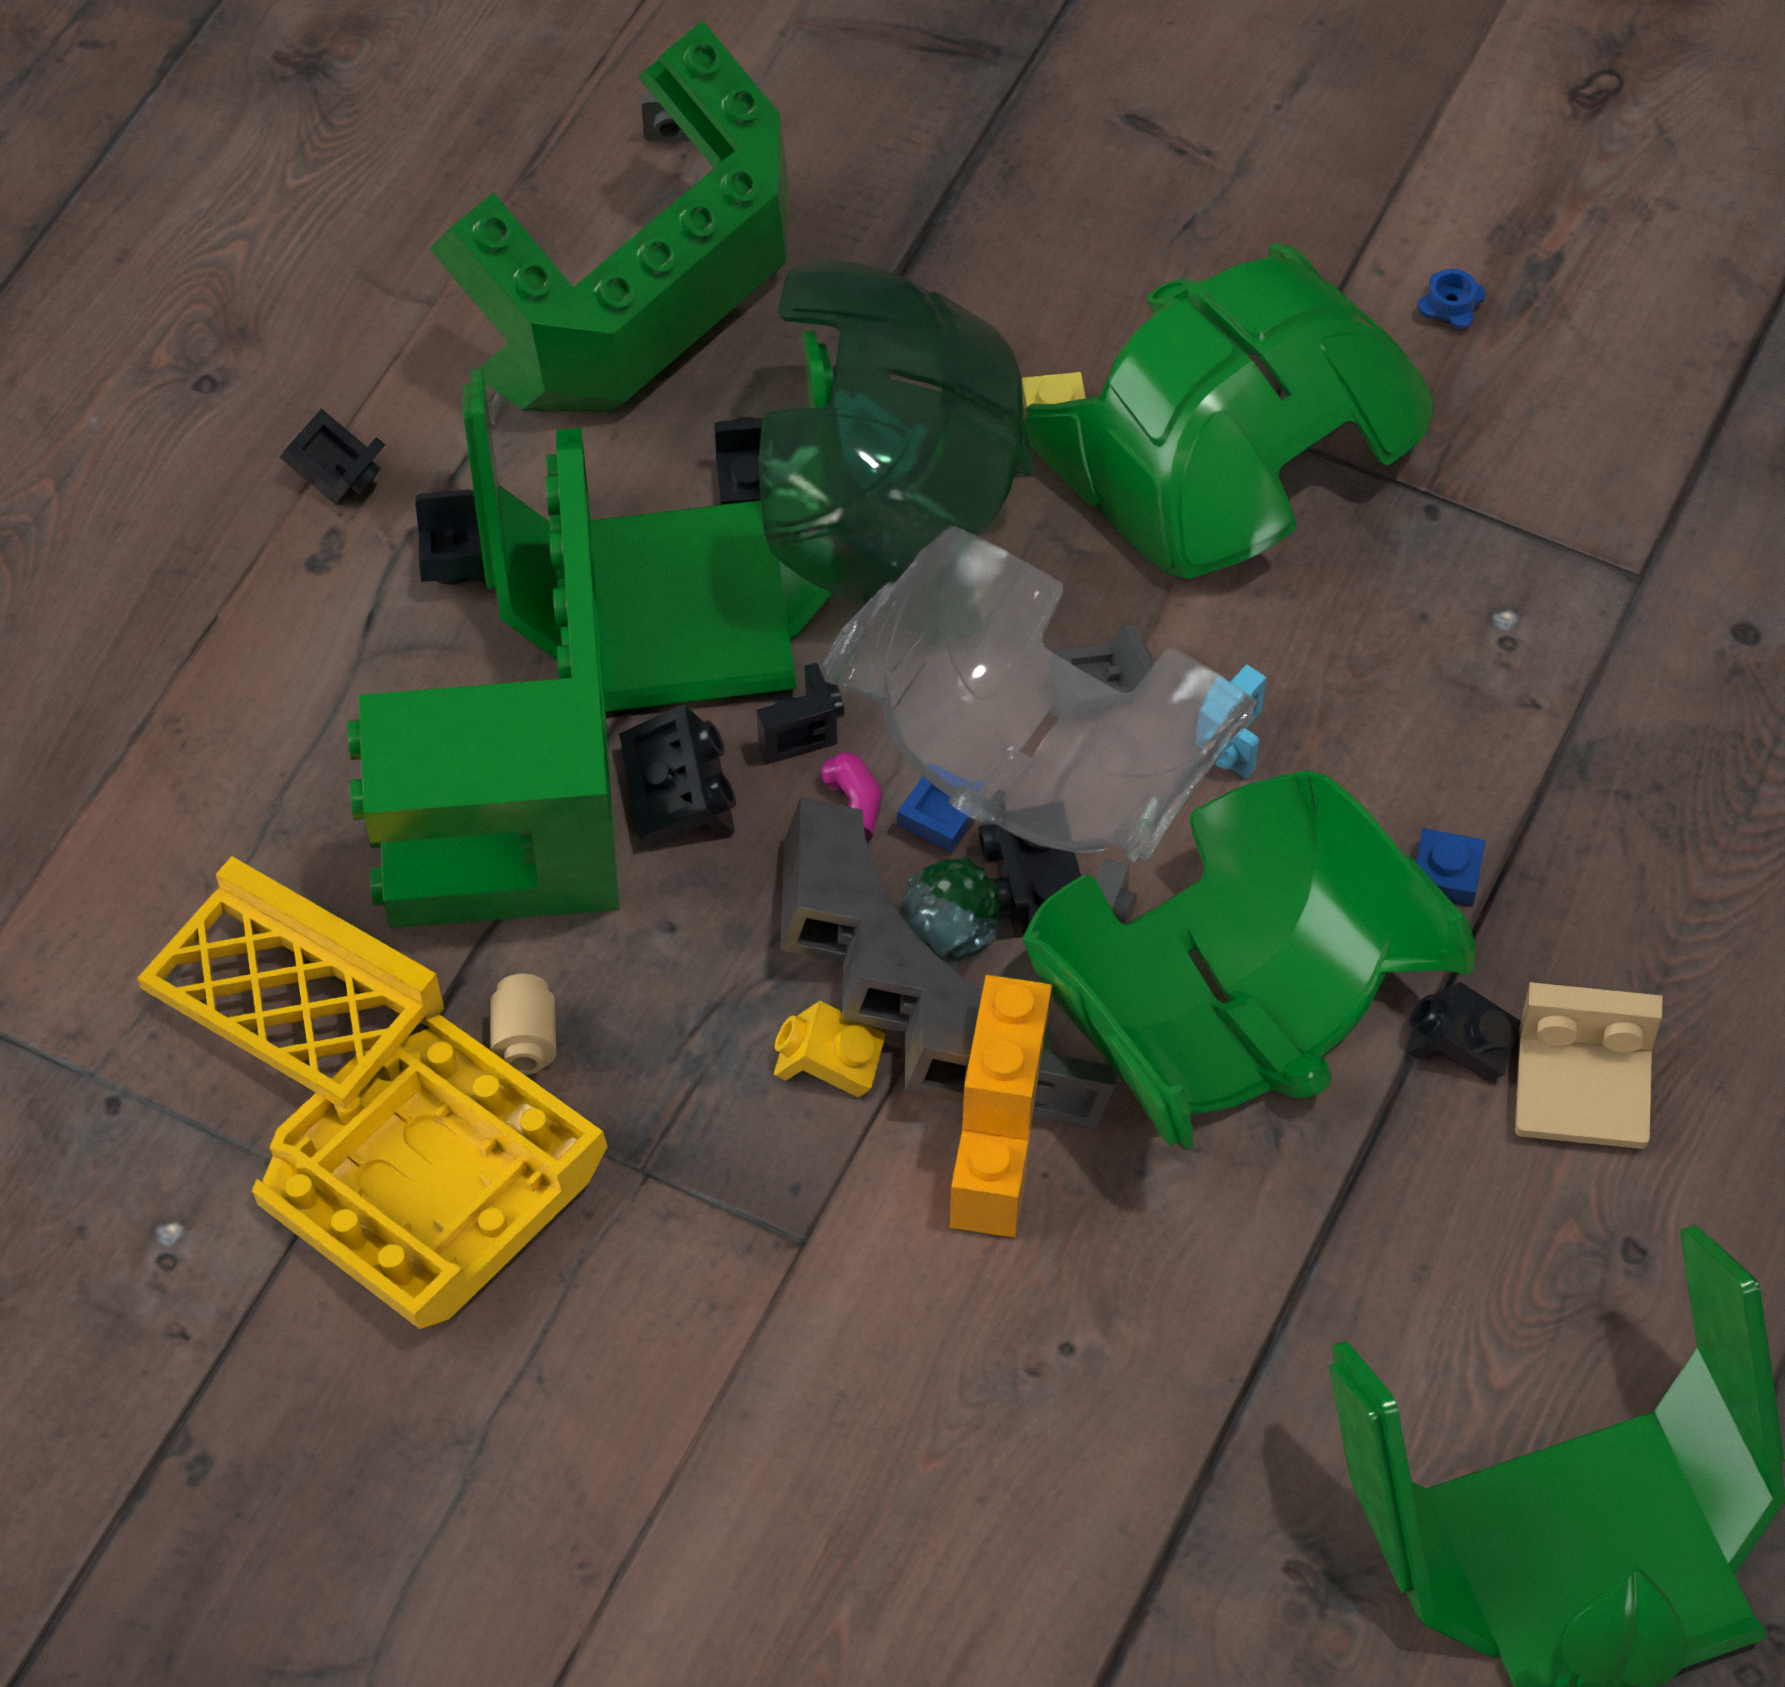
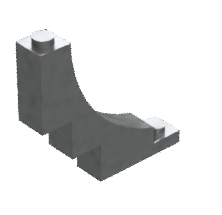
M800 797L784 840L780 950L843 963L842 1020L905 1032V1091L963 1102L964 1085L982 991L961 977L935 955L913 932L893 905L879 880L870 858L864 834L863 810ZM1046 1025L1033 1116L1096 1128L1116 1087L1115 1070L1110 1065L1052 1054L1051 1027Z

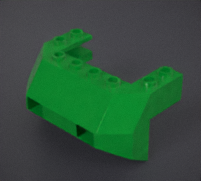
M703 20L665 50L638 78L714 169L574 287L494 192L451 226L429 248L507 340L508 343L480 368H483L485 383L521 410L613 412L787 263L789 182L780 113Z

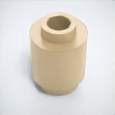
M514 974L505 977L497 984L496 992L490 999V1051L524 1075L537 1073L552 1063L556 1057L555 997L549 991L548 984L544 979L532 974Z

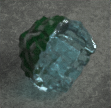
M967 857L945 859L944 861L939 860L936 864H930L928 867L922 868L920 872L911 874L908 878V889L902 900L905 908L902 917L913 932L922 941L931 944L932 949L942 957L951 952L954 958H958L968 952H976L982 946L995 941L996 931L1002 927L999 916L1002 909V902L998 897L999 886L986 875L984 868L975 865Z

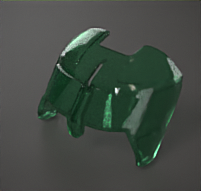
M816 258L801 263L791 269L784 280L778 311L781 319L786 322L831 326L840 333L831 401L823 408H790L771 411L765 414L763 418L759 453V477L764 535L770 550L779 561L802 578L820 588L858 603L867 611L919 635L921 641L965 640L980 632L982 626L975 602L967 548L997 518L1011 491L1014 478H1028L1032 472V447L1023 420L1022 378L1014 351L1004 337L989 323L937 291L928 292L898 274L866 264L833 258ZM890 374L934 385L940 389V392L891 379Z

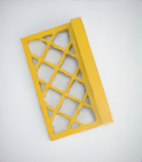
M231 856L216 873L219 884L216 891L138 976L137 980L140 989L346 1110L419 1023L429 1027L427 1019L440 1015L444 1010L437 974ZM224 912L244 923V937L208 943L207 931ZM253 929L256 930V931H258V932L261 933V934H255V935H254ZM284 946L295 953L296 966L259 973L256 951ZM248 953L250 974L213 981L211 959ZM304 959L308 960L311 963L304 964ZM202 961L204 983L175 987L164 980L177 965ZM335 976L346 982L348 996L310 1003L307 981ZM299 982L300 1005L264 1011L261 989ZM355 988L363 993L356 994ZM253 991L255 1013L226 1017L217 1012L215 997ZM207 999V1005L199 1000ZM387 1006L400 1014L386 1029L361 1033L358 1013L360 1010ZM350 1012L353 1035L315 1041L312 1019ZM304 1021L307 1043L278 1048L268 1042L266 1027ZM258 1029V1035L251 1032L250 1030ZM371 1048L365 1055L364 1049ZM356 1051L358 1064L341 1084L319 1071V1057ZM303 1060H309V1061H310V1066L307 1065V1064H305V1063L302 1062V1061H303Z

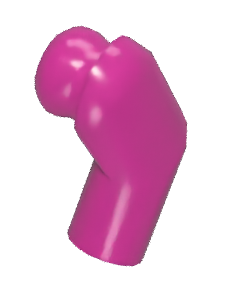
M840 752L836 757L828 758L824 762L821 769V777L824 784H830L829 788L832 791L843 790L849 799L848 807L863 810L864 834L867 842L873 838L883 796L882 787L861 757L849 752Z

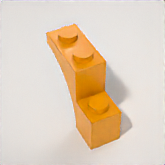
M985 975L964 1085L962 1133L951 1185L949 1228L1016 1238L1026 1182L1033 1111L1051 1002L1052 984Z

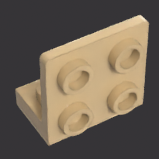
M1530 982L1519 1026L1515 1133L1520 1137L1638 1149L1646 1148L1650 1139L1652 1049L1662 1020L1663 995Z

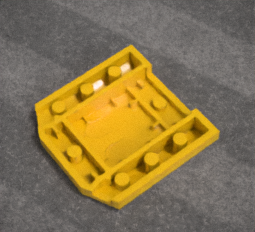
M441 1015L427 1019L429 1029L408 1036L346 1110L317 1093L306 1101L277 1128L269 1147L273 1156L263 1181L261 1182L256 1179L252 1189L258 1206L419 1329L447 1321L456 1314L589 1184L608 1147L604 1132ZM371 1048L364 1049V1054L366 1055ZM357 1056L349 1061L331 1079L341 1084L358 1064Z

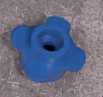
M1446 269L1433 274L1429 282L1430 289L1428 295L1421 297L1418 302L1420 314L1426 318L1436 317L1442 322L1450 323L1457 329L1471 326L1474 320L1472 312L1475 306L1481 304L1485 299L1484 288L1476 283L1470 274L1462 270Z

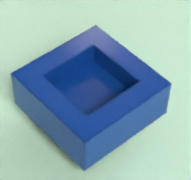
M929 766L897 811V825L952 853L983 809L984 793Z
M1423 828L1416 863L1451 902L1473 906L1486 840Z

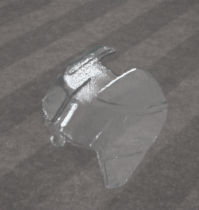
M952 525L917 554L913 563L894 584L888 582L841 629L823 663L822 669L827 673L825 680L832 685L847 688L879 701L885 715V725L895 746L924 778L950 796L948 799L949 804L965 815L987 825H998L1018 837L1041 846L1073 853L1100 852L1117 844L1127 854L1126 859L1135 864L1138 859L1147 862L1202 778L1248 726L1254 715L1252 711L1258 700L1223 676L1176 648L1164 650L1139 686L1129 693H1122L1048 650L1043 643V634L1063 595V584L1000 547L961 527ZM1049 713L1059 718L1033 755L1023 752Z

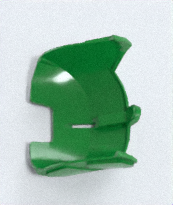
M1274 242L1268 246L1269 257L1234 265L1201 282L1180 279L1164 283L1155 288L1147 296V302L1154 315L1135 331L1118 353L1100 396L1056 404L1032 403L1025 408L1026 419H1024V426L1034 451L1039 458L1090 507H1096L1134 548L1169 575L1190 579L1237 564L1263 552L1293 533L1296 529V520L1291 504L1279 479V471L1285 463L1343 423L1350 421L1357 426L1375 458L1382 465H1390L1407 453L1424 437L1429 428L1435 408L1432 395L1424 378L1404 351L1386 331L1329 281L1325 282L1307 258L1290 244L1284 246ZM1248 354L1256 355L1262 361L1288 397L1281 400L1255 363L1247 356Z
M1305 770L1261 780L1233 789L1193 810L1189 821L1193 838L1204 866L1202 878L1131 922L1121 923L1112 911L1096 879L1090 875H1082L1050 896L1039 907L1024 934L1023 941L1032 967L1042 983L1052 984L1051 997L1128 1085L1159 1135L1171 1147L1178 1144L1182 1149L1187 1150L1194 1146L1191 1114L1235 1107L1270 1090L1292 1098L1311 1097L1324 1091L1331 1084L1332 1075L1328 1063L1320 1057L1342 1041L1365 1015L1387 972L1443 970L1467 975L1474 971L1477 950L1470 925L1463 913L1458 910L1410 856H1405L1376 819L1361 803L1329 776ZM1194 949L1196 950L1222 994L1228 999V1003L1217 1000L1190 958L1189 952Z

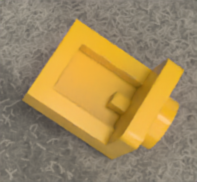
M818 1001L799 1015L790 1016L781 1026L775 1041V1050L780 1053L774 1075L787 1081L803 1070L849 1094L860 1097L872 1088L886 1033L870 1025L842 1020V1011L822 1001Z

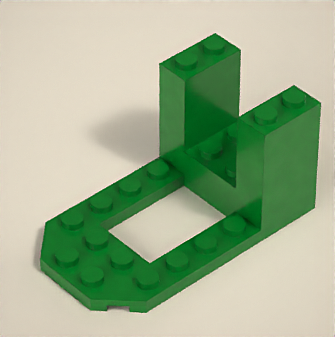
M582 428L557 429L556 454L546 455L547 476L545 480L551 532H549L552 571H556V579L558 580V588L553 589L556 628H561L562 646H557L559 679L359 694V720L347 722L350 759L361 760L362 779L350 780L353 820L365 819L370 847L381 848L382 867L370 868L371 895L373 906L384 905L389 928L620 910L594 552L591 551L590 542L591 515Z

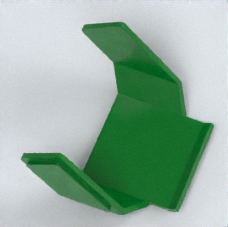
M815 330L802 331L814 448L771 499L591 520L590 542L591 551L594 552L605 712L797 689L790 638L798 635L845 580L842 548L850 547L833 370L826 343L818 344ZM483 368L471 369L470 384L463 385V419L487 590L496 589L500 620L558 661L557 646H562L561 628H556L553 589L558 588V580L556 579V571H552L550 522L499 485Z
M1697 1225L1680 1230L1697 1348L1653 1412L1427 1489L1411 1481L1399 1410L1392 1393L1348 1341L1332 1345L1334 1363L1329 1365V1373L1350 1481L1400 1592L1407 1593L1416 1615L1423 1622L1424 1626L1491 1658L1499 1656L1513 1687H1556V1678L1568 1674L1567 1663L1563 1658L1560 1643L1562 1631L1566 1623L1582 1606L1615 1585L1633 1566L1641 1569L1661 1589L1671 1602L1681 1621L1687 1644V1656L1681 1669L1767 1639L1765 1627L1754 1616L1734 1575L1738 1572L1785 1502V1488L1781 1467L1785 1457L1761 1289L1757 1279Z

